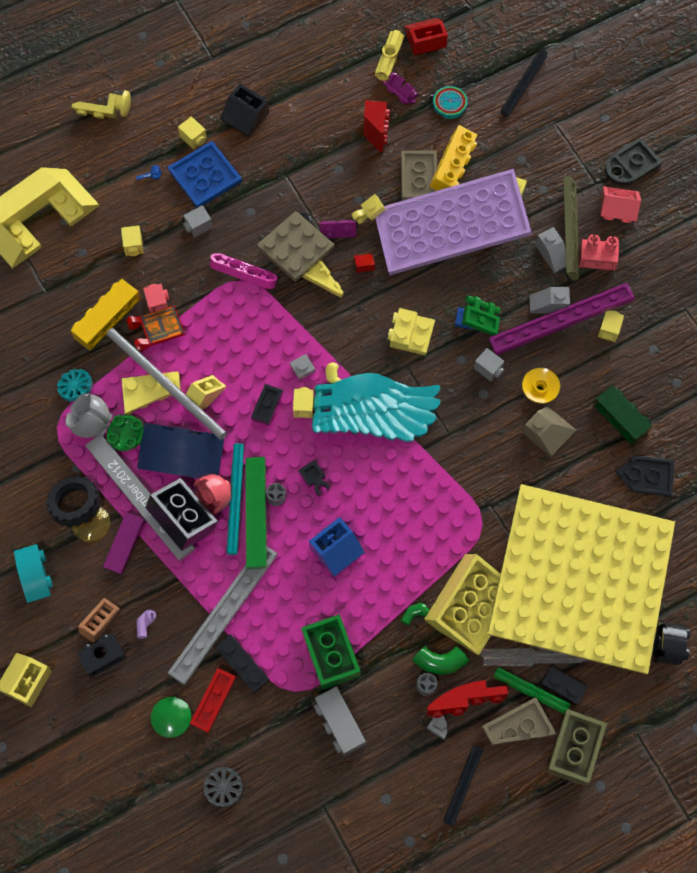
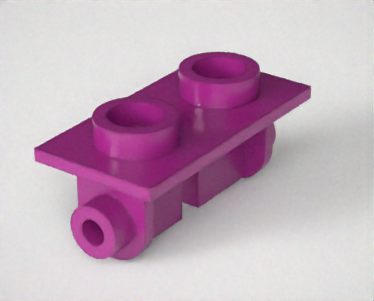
M392 72L389 75V81L382 82L387 86L386 89L399 97L402 103H416L413 99L418 96L417 90L409 83L402 87L405 80L397 73Z
M352 219L339 220V222L325 220L319 222L320 232L327 238L356 237V221H352Z

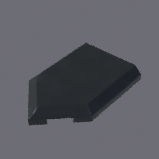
M634 456L629 462L615 471L634 493L672 497L674 460Z

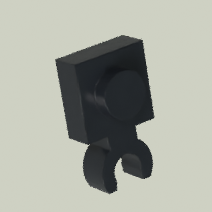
M315 460L298 470V473L309 488L313 485L315 486L317 496H321L320 487H325L327 491H330L329 484L322 481L325 478V474Z

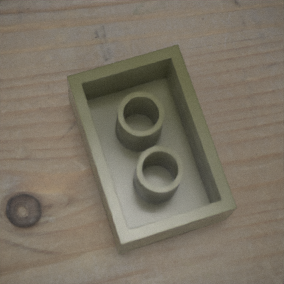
M567 709L562 717L546 773L586 787L592 777L607 723Z

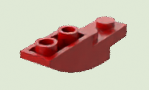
M485 680L459 686L434 700L427 707L426 716L441 718L444 714L451 713L453 716H460L467 712L468 703H471L472 706L481 705L486 701L501 703L507 698V686L487 688Z

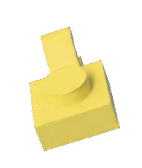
M374 194L361 204L362 210L352 213V217L361 224L367 218L373 220L386 209L379 197Z

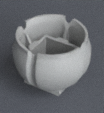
M84 393L70 407L72 413L67 414L65 423L75 435L83 438H92L104 435L113 414L109 412L107 404L100 397Z

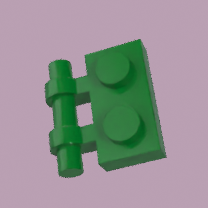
M467 295L465 302L470 305L464 308L462 324L492 336L498 334L500 317L494 315V313L499 314L500 307L495 306V303L490 301H482L477 296Z

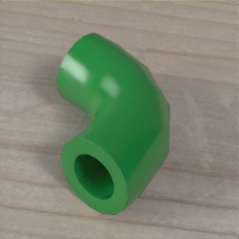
M425 646L414 656L412 661L428 673L444 675L456 672L465 666L469 659L458 647H454L447 654L439 655L433 653Z

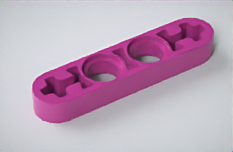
M219 253L212 254L210 257L209 265L214 270L263 288L272 289L276 287L278 277L270 271Z

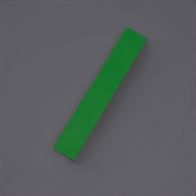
M265 457L246 458L247 570L267 569Z

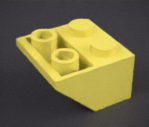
M16 653L0 680V692L32 708L52 671L48 666L28 656Z

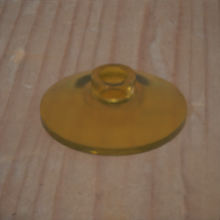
M100 506L99 511H96L95 517L92 518V523H82L79 527L72 526L76 537L82 541L94 542L102 539L108 533L111 520L108 512Z

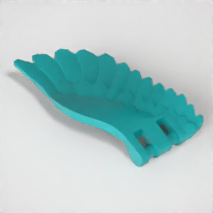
M375 373L358 374L333 384L316 385L314 387L316 397L313 400V410L315 413L312 418V430L314 433H338L339 431L347 433L349 430L354 434L360 432L363 435L370 433L379 438L383 436L391 441L397 438L404 442H413L414 437H421L427 434V427L431 426L436 420V415L431 412L440 405V399L434 398L440 391V385L409 387ZM331 392V395L323 396L324 394ZM330 408V412H322Z

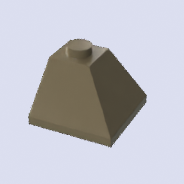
M546 406L539 410L525 424L522 433L552 457L576 432V429L550 407Z

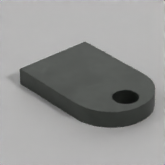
M640 137L608 158L605 165V174L612 183L619 186H629L662 165V161ZM612 171H618L621 175L615 176L612 174Z

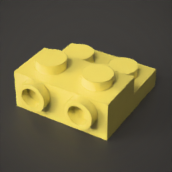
M399 308L398 313L394 312L392 323L395 324L394 329H390L388 334L390 347L426 356L435 320L417 316V312Z

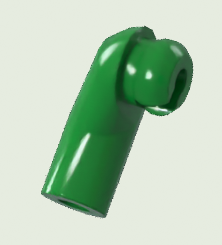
M424 603L411 605L400 621L409 626L414 616H427L429 608Z

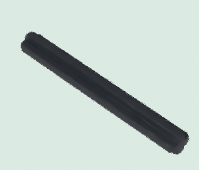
M540 49L501 108L500 113L505 117L510 115L548 54L546 50Z

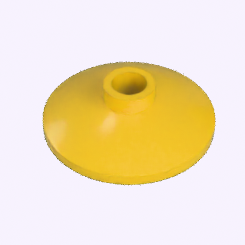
M535 368L525 375L522 389L528 399L535 403L543 404L551 402L557 397L560 391V382L552 371L545 368ZM541 386L544 390H538L537 387Z

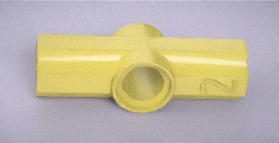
M390 31L387 42L382 48V55L375 71V76L381 81L389 80V75L397 63V57L404 40V35L401 31Z

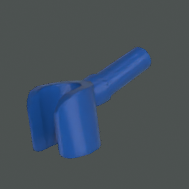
M153 165L151 172L136 176L137 181L150 177L159 179L161 176L160 167Z

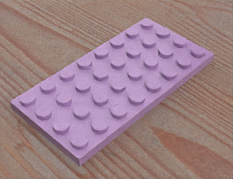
M514 169L384 206L386 210L376 217L389 275L532 235Z

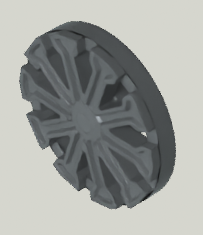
M216 768L207 775L204 781V794L207 800L214 806L229 807L235 804L242 795V779L231 768ZM219 771L222 772V777H221V779H220V777H219L218 774H217V772H219ZM226 772H231V774L226 779ZM211 776H214L217 782L210 780ZM233 777H237L236 781L230 782ZM210 784L215 787L208 789L207 785ZM236 785L240 786L238 790L232 787ZM216 792L213 797L209 796L210 793ZM230 792L235 793L237 796L232 798ZM220 795V802L217 803L216 799ZM225 796H227L229 799L228 803L224 802Z

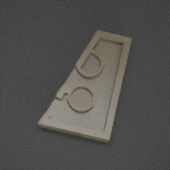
M537 698L482 726L492 746L556 735Z

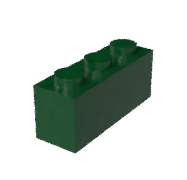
M613 385L598 396L593 406L631 446L647 435L652 428L650 420L646 416H642L635 404L629 402L624 397L623 392L620 389H616Z

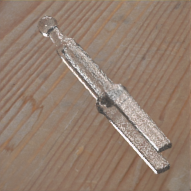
M532 647L482 649L481 657H484L483 665L532 667L535 663H582L591 661L555 651H534Z

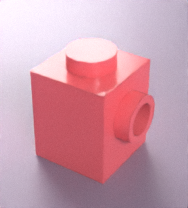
M151 284L143 288L150 313L168 308L166 301L170 299L167 289L163 290L162 284Z

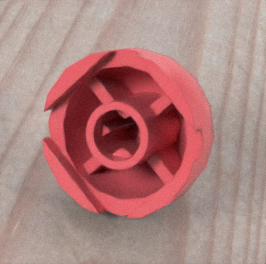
M209 474L197 479L194 483V487L197 486L198 491L195 492L197 498L208 510L212 511V515L219 513L229 504L231 500V485L227 480L216 474Z

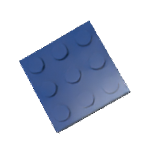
M213 141L167 167L169 173L196 208L207 204L242 182L240 175Z

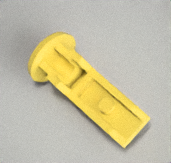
M126 90L122 96L109 93L107 106L77 102L72 104V108L76 114L81 116L91 114L99 119H104V117L117 119L118 110H120L122 117L128 115L131 96L130 92Z

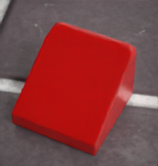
M372 253L354 256L357 273L375 271Z

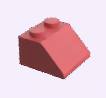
M603 186L600 215L607 220L617 218L626 223L637 221L641 203L639 191Z

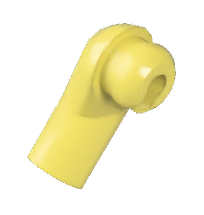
M335 362L329 363L325 369L326 379L331 384L342 380L337 377L339 366Z

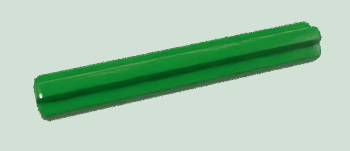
M502 668L496 669L494 673L495 679L532 698H537L538 701L563 714L569 709L570 704Z

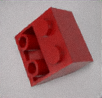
M437 18L404 26L413 55L443 49L447 46V31L443 21Z
M366 100L363 135L379 152H383V145H387L390 110L387 109V102Z

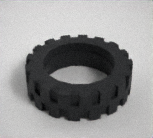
M76 475L75 477H66L65 480L61 479L56 486H52V491L47 495V509L54 521L58 522L61 526L66 525V527L72 528V526L79 527L82 523L86 524L90 521L91 517H95L96 511L100 509V494L94 483L86 477L81 478V476ZM79 490L88 493L87 502L79 510L70 513L59 510L61 500L70 492Z

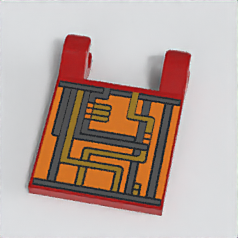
M175 305L143 316L127 318L130 330L138 328L141 324L147 339L139 338L134 341L136 350L139 352L146 350L150 346L185 335Z

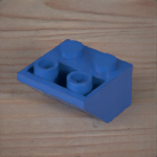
M340 517L309 540V548L333 577H336L365 554L352 530Z

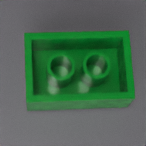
M340 614L301 627V633L321 690L360 677L361 671Z

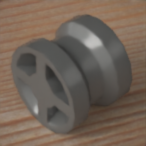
M273 483L268 486L266 490L268 503L272 506L282 505L286 500V492L283 485Z
M430 673L420 675L416 684L417 691L423 696L432 695L437 687L436 677Z

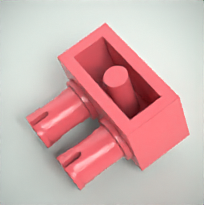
M590 235L588 239H582L579 249V267L615 271L619 255L618 238L614 236L612 239V236H609L606 241H600L598 235H595L594 238L593 235Z

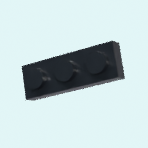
M231 634L215 646V649L254 694L270 681Z

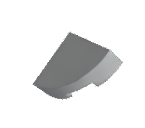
M444 716L433 718L427 729L443 740L447 735L446 719Z

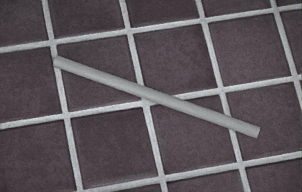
M114 328L108 330L107 336L216 437L220 440L226 437L227 432Z

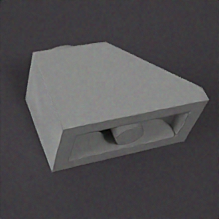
M553 227L539 234L535 246L554 274L566 268V248L555 228Z
M549 287L530 295V313L550 314L569 306V287Z

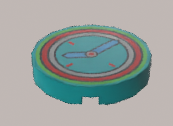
M454 86L440 88L433 97V108L443 118L454 119L460 117L467 109V96L461 89Z

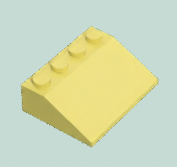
M465 554L424 620L439 632L479 655L491 636L488 635L501 574L477 554Z

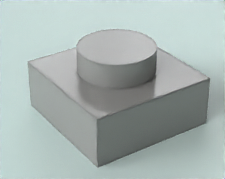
M306 354L290 362V367L299 381L315 372V367Z

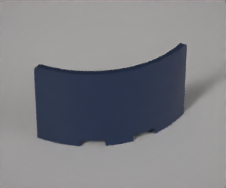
M144 423L137 468L193 478H201L209 474L219 475L224 439L220 440L213 433Z

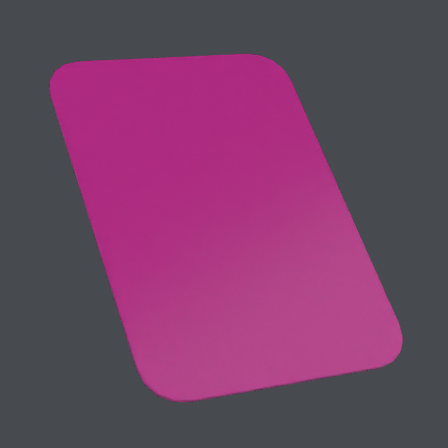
M244 280L227 282L214 289L179 317L185 332L184 336L150 346L140 353L161 373L179 372L181 391L185 395L193 382L211 375L226 386L225 390L203 411L227 432L224 438L218 476L227 480L230 485L233 445L235 443L244 445L237 555H227L226 552L230 502L225 509L213 515L217 523L212 534L193 544L195 550L180 562L146 520L139 536L201 606L211 614L246 565V458L265 457L266 490L269 485L279 483L283 485L286 492V500L280 506L270 505L266 495L267 547L278 553V556L224 631L228 636L231 634L269 680L277 687L292 692L308 691L320 684L305 645L301 627L340 614L355 655L457 564L465 554L472 550L480 538L483 523L480 509L472 497L415 440L413 442H404L396 438L394 441H391L383 436L379 438L370 433L363 435L360 432L354 434L349 430L347 433L340 431L338 433H314L312 430V418H294V389L306 387L314 392L316 385L331 384L326 379L325 369L332 362L337 363L339 366L337 377L345 379L351 377V375L267 290ZM306 354L315 367V372L299 381L290 367V362ZM128 357L95 383L89 393L100 397L107 404L109 412L113 414L109 425L115 416L125 415L122 378L149 375L131 357ZM265 384L283 390L282 397L269 426L251 420L252 413ZM331 392L324 394L323 396L331 395ZM173 396L161 401L157 400L148 404V407L139 408L130 414L138 418L143 426L144 423L212 433ZM71 402L61 414L57 426L58 441L65 454L89 481L94 483L97 490L123 518L126 512L143 518L86 448L85 445L96 437H79L66 426V416L68 413H72L70 407L74 402ZM330 408L322 412H330ZM106 429L104 435H102V436L106 439V441H107V429ZM141 444L129 451H119L113 448L150 494L181 478L196 495L195 492L198 491L197 486L194 487V483L199 478L138 469L137 464ZM314 460L325 474V478L322 481L327 482L330 487V491H327L325 487H320V497L315 493V486L313 485L309 488L298 473L299 469ZM340 517L352 530L365 554L336 577H333L309 548V540Z

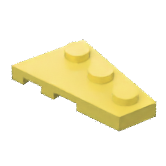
M179 372L162 373L181 390ZM151 375L122 378L125 415H130L139 408L148 407V404L157 400L161 401L172 396Z

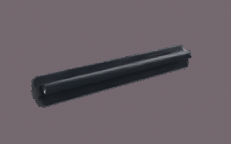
M478 746L472 747L445 815L444 823L449 826H454L483 753V749Z

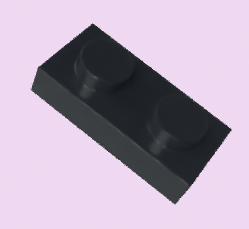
M265 384L252 413L251 420L269 426L282 397L283 390Z
M552 666L541 683L545 688L576 706L587 686Z

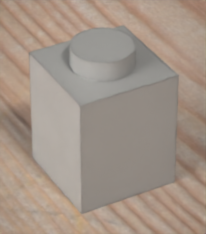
M203 205L183 215L185 221L183 226L187 233L191 232L194 238L213 228L212 219Z
M486 348L475 361L474 369L492 382L495 377L499 378L504 372L503 366L505 361Z

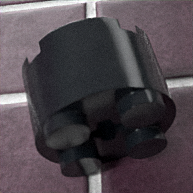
M657 622V631L651 655L655 657L653 662L681 665L683 660H688L690 652L689 648H687V640L690 638V629L685 628L684 625Z

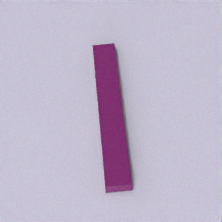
M625 283L489 338V342L494 353L500 355L635 301V297L629 285Z

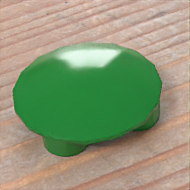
M117 415L113 418L107 429V441L113 448L119 451L135 449L141 444L144 426L138 418L132 415Z
M166 697L153 707L151 724L160 736L167 738L177 737L190 727L191 710L182 699Z

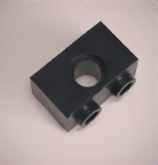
M114 634L103 635L98 639V642L93 645L87 644L83 646L80 652L77 653L90 678L127 659ZM100 650L106 651L103 658H96V654Z

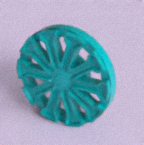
M73 369L63 374L61 380L58 381L57 390L64 400L74 402L82 394L90 393L93 381L85 370Z

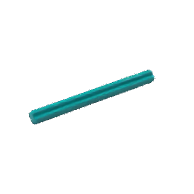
M241 443L233 445L231 500L229 505L226 552L227 555L233 556L237 555L244 455V445Z

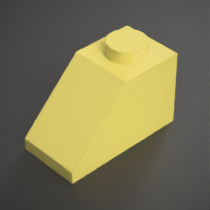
M211 375L193 382L186 396L203 410L225 390L226 386Z

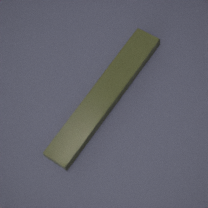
M566 176L564 177L566 273L574 281L579 280L577 189L572 177Z

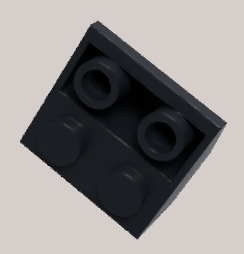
M240 83L229 95L220 120L249 137L269 114L268 100Z

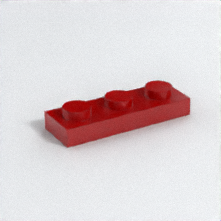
M217 668L190 725L209 734L236 680V676Z

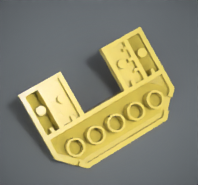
M41 167L0 196V255L12 269L42 248L41 244L26 229L22 222L48 203L52 205L70 226H73L99 207L94 198L67 169Z

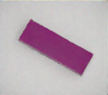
M127 512L125 513L103 565L105 569L123 575L145 519Z

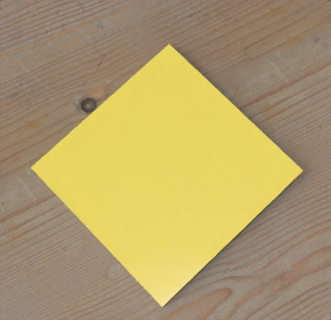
M521 484L488 635L648 674L675 521Z

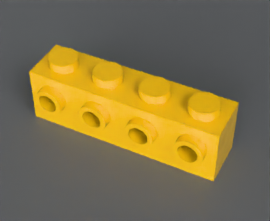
M458 125L448 142L429 185L430 188L438 191L459 185V182H457L458 178L461 179L465 172L463 167L468 164L471 158L469 153L473 152L477 145L475 142L477 134Z
M123 279L118 283H114L110 291L106 295L101 296L98 303L93 308H90L80 321L73 325L71 329L73 338L91 351L107 335L108 330L113 328L141 300L139 292Z

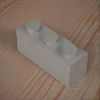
M337 687L315 698L316 704L313 707L318 716H323L325 720L323 726L327 734L332 733L335 739L332 743L337 753L342 752L343 756H346L366 745V741Z

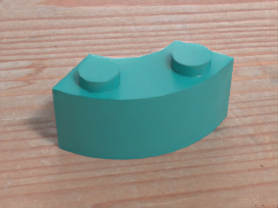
M37 544L14 551L16 566L27 603L51 596L50 588L53 587L51 577L46 575L44 551L39 550Z

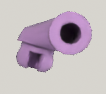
M147 610L137 619V638H147V627L156 619L155 611Z

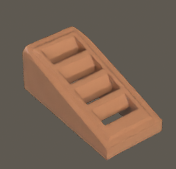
M103 598L78 626L79 633L95 643L120 611V608L106 598ZM105 607L111 611L110 614L102 610V608ZM100 614V615H102L103 617H105V619L103 620L102 618H100V617L97 616V615ZM94 620L100 625L97 626L92 621Z

